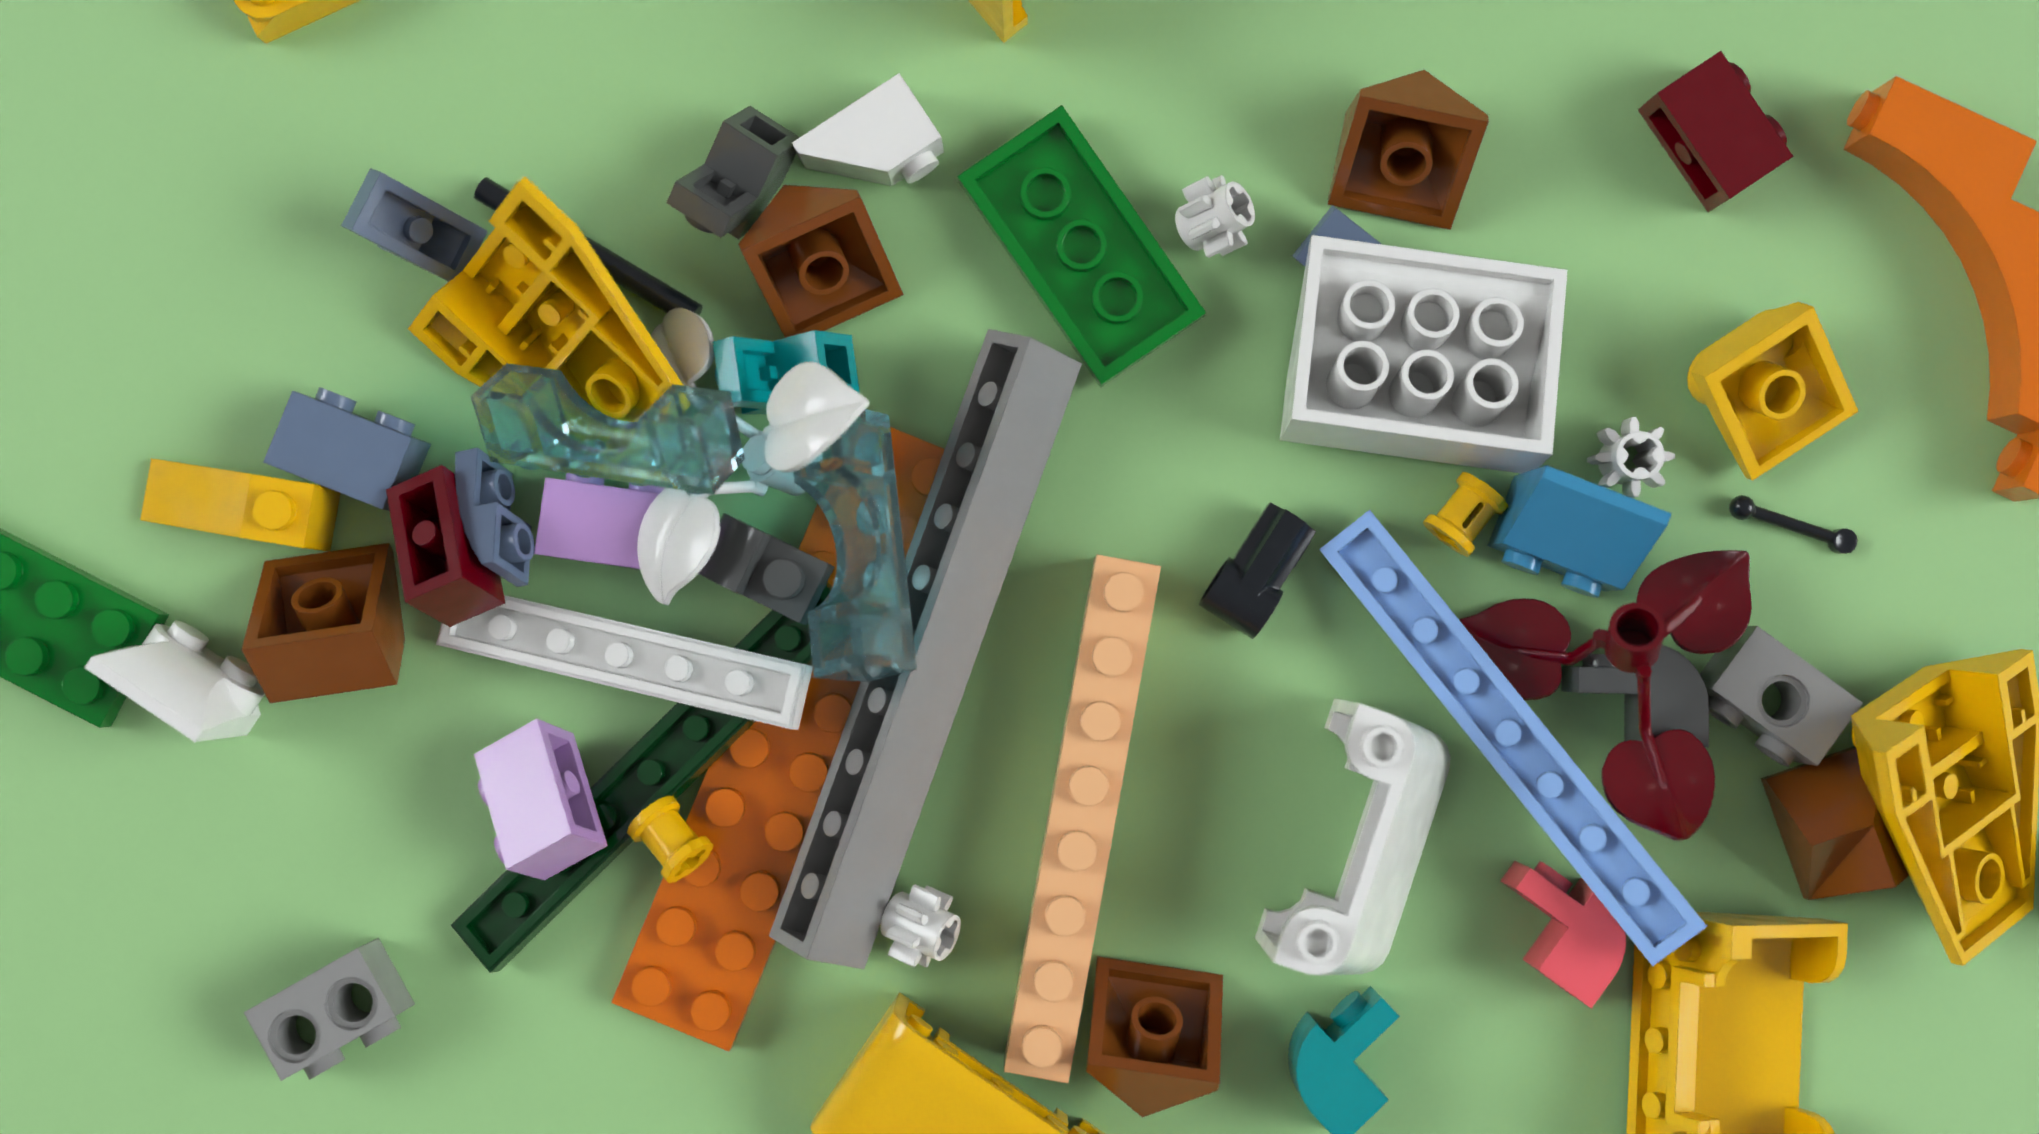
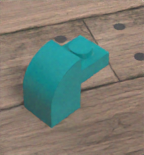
M812 330L775 341L737 336L713 341L716 363L715 380L720 392L721 406L741 407L742 414H766L767 402L777 383L789 370L805 362L818 363L831 369L848 386L860 393L852 335Z
M1371 986L1362 995L1358 991H1354L1341 1000L1330 1014V1018L1334 1022L1326 1029L1307 1011L1296 1025L1290 1039L1288 1066L1295 1088L1309 1111L1331 1134H1354L1389 1101L1378 1085L1354 1061L1400 1017Z

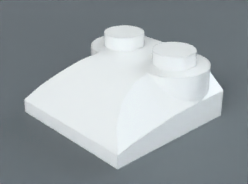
M174 620L170 627L163 624H155L142 645L128 646L92 656L84 667L194 742L247 736L261 715L258 704L265 693L250 665L233 656H227L223 659L205 647L209 642L206 635L189 624Z

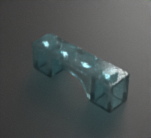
M506 363L471 395L490 462L520 466L527 470L542 469L569 473L581 478L596 477L629 482L635 486L650 485L684 490L690 494L714 495L745 459L731 392L672 384L640 417L639 422H627L607 416L589 405L572 388L561 370Z
M865 409L831 446L808 465L793 472L794 483L804 489L823 511L833 534L837 556L836 576L829 595L819 606L807 612L814 678L869 682L917 670L889 415Z

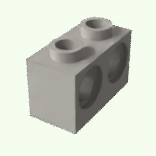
M377 938L245 1011L244 1014L280 1080L282 1081L304 1069L310 1080L345 1060L340 1047L358 1037L361 1038L364 1046L368 1047L401 1028L396 1016L415 1005L380 939ZM354 983L363 985L371 993L373 999L371 1012H364L354 1004L351 996ZM298 1015L309 1019L314 1025L316 1031L314 1044L305 1042L298 1035L296 1030Z

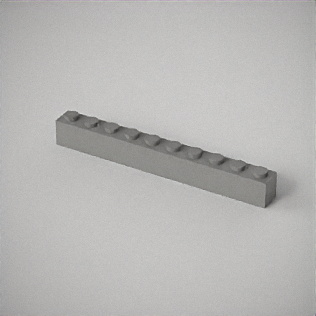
M992 329L987 331L784 892L769 937L807 960L865 969L876 939L883 912L898 878L1082 363L1032 337Z

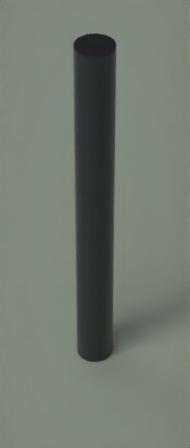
M485 177L478 184L474 193V199L496 211L510 193V190ZM585 236L615 283L666 313L675 308H684L700 315L703 305Z

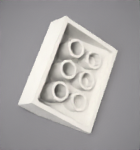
M1312 235L1309 242L1286 380L1280 441L1514 473H1524L1539 468L1553 455L1568 270Z

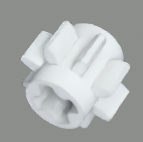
M1222 175L1212 180L1206 176L1182 189L1188 203L1177 209L1175 222L1180 237L1189 248L1195 251L1204 249L1206 257L1210 258L1218 253L1224 256L1248 244L1242 230L1254 223L1255 210L1249 194L1239 183L1232 181L1226 184L1225 178Z
M1631 417L1623 420L1621 436L1611 428L1599 430L1596 434L1604 445L1599 454L1587 458L1588 463L1599 466L1600 472L1603 475L1598 485L1607 488L1615 484H1622L1623 495L1631 498L1639 497L1641 492L1640 480L1651 488L1663 486L1666 482L1659 473V470L1664 462L1675 459L1674 453L1664 451L1663 445L1659 440L1663 435L1664 429L1658 427L1648 432L1639 431L1637 417ZM1633 446L1638 452L1632 460L1637 468L1628 470L1624 465L1629 457L1625 448Z
M916 884L912 886L910 894L905 892L895 894L887 904L880 924L881 934L894 941L888 955L914 968L917 964L928 967L931 958L937 961L944 960L953 950L961 928L959 916L947 911L953 897L928 885L922 888Z

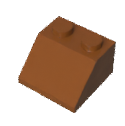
M390 543L264 562L241 650L269 703L397 685L405 644V634L394 553Z

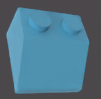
M1545 465L1513 477L1505 498L1508 508L1503 514H1499L1487 546L1504 552L1501 562L1512 568L1538 575L1541 567L1563 575L1564 578L1561 583L1563 587L1589 597L1598 598L1601 590L1617 591L1625 589L1666 529L1672 513Z

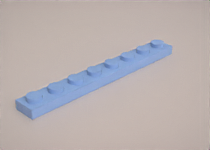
M1371 510L1367 511L1319 549L1652 966L1707 927Z

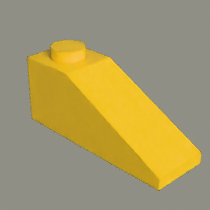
M151 458L140 520L305 549L331 551L341 493L311 483Z

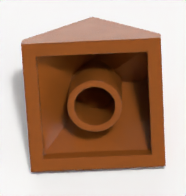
M1426 70L1360 89L1345 113L1328 196V205L1451 230L1489 122L1488 115Z
M783 185L739 242L740 250L785 338L812 330L825 331L904 295L858 190Z
M1855 746L1825 756L1818 766L1801 764L1761 778L1804 899L1812 900L1894 888L1909 876L1861 776L1857 748Z
M1097 956L1086 1072L1142 1118L1218 1091L1221 1061L1223 975Z

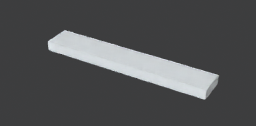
M504 595L505 604L452 627H448L443 623L440 626L436 645L793 730L799 729L813 669L811 665Z

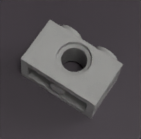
M1748 626L1744 635L1736 644L1724 651L1714 653L1700 673L1708 694L1709 714L1725 725L1735 729L1739 724H1742L1759 737L1754 745L1762 753L1789 767L1791 762L1818 766L1850 722L1851 715L1857 712L1863 704L1859 699L1758 626ZM1773 683L1780 692L1781 704L1777 712L1769 716L1763 709L1762 695L1765 689Z

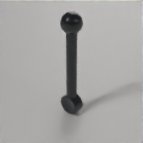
M1745 495L1736 496L1729 504L1731 515L1738 520H1746L1752 517L1827 542L1828 547L1835 553L1847 554L1852 552L1857 546V536L1850 529L1842 528L1831 531L1756 506L1754 501Z

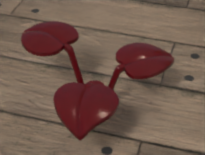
M1707 551L1684 556L1657 567L1644 578L1639 587L1636 602L1625 604L1613 613L1608 631L1602 629L1595 630L1591 639L1572 652H1566L1571 641V630L1567 620L1554 606L1544 601L1525 598L1512 599L1491 606L1478 614L1459 619L1524 701L1545 698L1555 693L1561 683V664L1575 665L1598 648H1604L1607 659L1615 668L1623 672L1635 673L1638 694V726L1642 741H1623L1609 752L1602 768L1601 783L1604 794L1616 812L1640 827L1675 841L1687 840L1696 833L1705 821L1714 797L1715 772L1713 762L1702 742L1688 731L1673 729L1663 732L1654 738L1651 728V667L1656 663L1663 640L1669 634L1681 649L1694 654L1721 652L1732 647L1741 639L1750 622L1752 610L1749 581L1750 556L1747 551Z

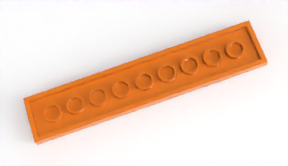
M860 415L848 428L799 549L835 566L828 583L861 619L813 665L798 730L756 721L708 767L686 823L698 837L707 836L714 847L708 858L689 875L674 883H668L664 877L662 878L611 1003L726 1051H730L733 1047L776 943L774 939L769 937L771 928L939 467L944 448L863 415Z

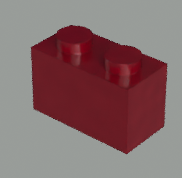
M1719 51L1656 93L1638 109L1707 212L1728 201L1794 157L1786 146L1787 137L1781 125L1772 116L1764 114L1750 93L1751 85L1748 77L1738 65L1729 62L1722 51Z
M440 465L386 489L405 603L448 627L505 604L501 577L481 564L465 533L459 511L454 472Z

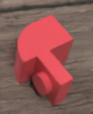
M1514 861L1500 881L1551 918L1522 960L1592 1009L1622 964L1626 949V932L1582 878L1579 879L1568 895L1566 893L1573 884L1548 865L1539 861L1533 870L1526 865Z

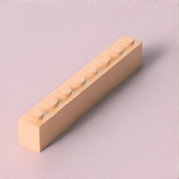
M1098 554L1094 557L1004 1055V1072L1069 1083L1161 566Z

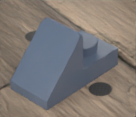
M371 168L341 225L377 244L379 248L448 282L463 271L480 248L488 232L386 174Z

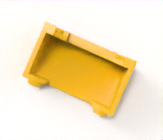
M1696 912L1707 927L1654 966L1650 964L1634 944L1627 1134H1835L1832 1126L1824 1117L1815 1112L1799 1108L1804 982L1830 983L1838 978L1843 971L1847 957L1848 923L1822 918Z
M900 992L810 1125L813 1134H1105L1083 1118L1077 1126L1068 1129V1116L1066 1113L1058 1108L1052 1112L949 1041L950 1034L939 1027L932 1037L930 1033L933 1028L921 1019L925 1009Z

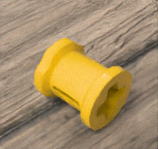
M1462 472L1456 479L1459 486L1438 514H1429L1423 521V524L1445 545L1459 554L1468 557L1475 550L1472 542L1494 514H1503L1508 508V504L1487 483L1470 473Z
M673 795L662 797L647 806L633 819L627 830V833L634 842L643 841L662 864L663 868L660 874L668 883H674L692 873L708 858L714 847L707 836L698 837L678 813L680 804Z

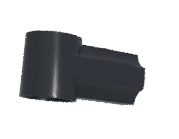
M1271 502L1268 503L1234 558L1228 557L1202 596L1199 605L1251 639L1255 638L1278 605L1283 595V590L1280 588L1292 569L1295 568L1316 531L1288 510L1282 509Z

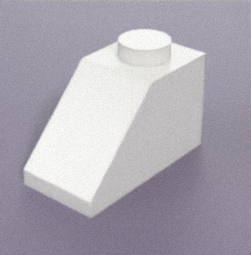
M900 73L792 142L800 161L806 169L893 186L904 178L907 183L920 180L937 167L939 161L936 157L944 153L941 135Z

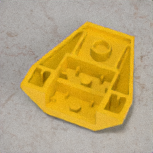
M524 176L516 183L489 219V222L495 227L463 271L433 294L408 330L458 375L627 472L693 404L694 400L579 227Z
M2017 649L1925 666L1851 715V736L1853 744L1857 748L1861 776L1950 962L1961 966L1968 963L2034 909L2039 790V687L2033 650Z

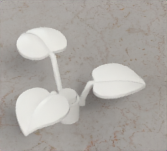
M684 308L670 310L664 316L663 323L657 325L653 330L651 337L694 402L750 438L746 442L741 455L742 465L747 470L750 480L699 483L691 493L680 485L671 484L650 504L639 529L637 543L638 562L644 582L653 597L658 602L668 606L676 592L693 580L703 569L717 545L720 534V516L714 502L707 499V497L716 494L753 493L764 496L768 487L792 496L805 493L816 479L819 467L818 456L831 446L870 404L866 397L848 386L831 369L818 363L805 362L793 367L777 383L766 407L767 419L770 425L766 426L763 431L756 429L701 392L694 383L712 365L714 360V339L710 327L705 320L698 314Z

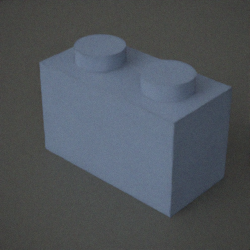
M319 387L315 398L292 390L263 462L382 510L390 511L386 489L419 475L431 445L428 442L411 436L415 424L379 410L375 420H369L352 413L357 401Z

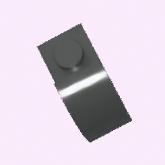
M748 106L722 122L705 163L675 182L666 203L683 213L686 220L692 226L703 232L714 233L720 238L729 233L740 239L749 231L781 186L796 155L792 142L800 137L752 106Z
M723 513L720 519V534L717 545L699 574L798 623L807 625L835 566L735 517Z
M1662 645L1659 657L1651 667V728L1653 736L1655 738L1669 730L1683 729L1692 733L1705 747H1709V699L1702 677L1686 657L1674 649ZM1590 654L1582 659V666H1562V691L1625 694L1624 741H1642L1638 726V694L1635 673H1627L1615 668L1607 659L1606 654Z

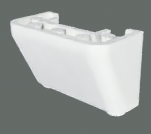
M1334 698L1324 728L1335 733L1344 743L1348 757L1344 768L1373 779L1335 898L1304 888L1301 900L1291 908L1281 911L1264 908L1255 939L1273 963L1312 975H1358L1377 969L1384 963L1390 952L1447 779L1451 757L1447 744L1439 735L1429 729L1360 703Z

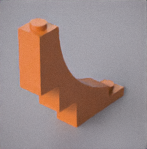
M1895 76L1872 92L1866 90L1858 98L1847 119V126L1853 129L1843 150L1873 165L1913 197L1942 230L1961 260L1976 295L1984 322L1989 352L1990 392L1987 421L2017 434L2016 438L2012 439L2004 447L1998 458L1996 469L2000 474L1992 492L2014 502L2039 499V212L2011 199L2037 141Z

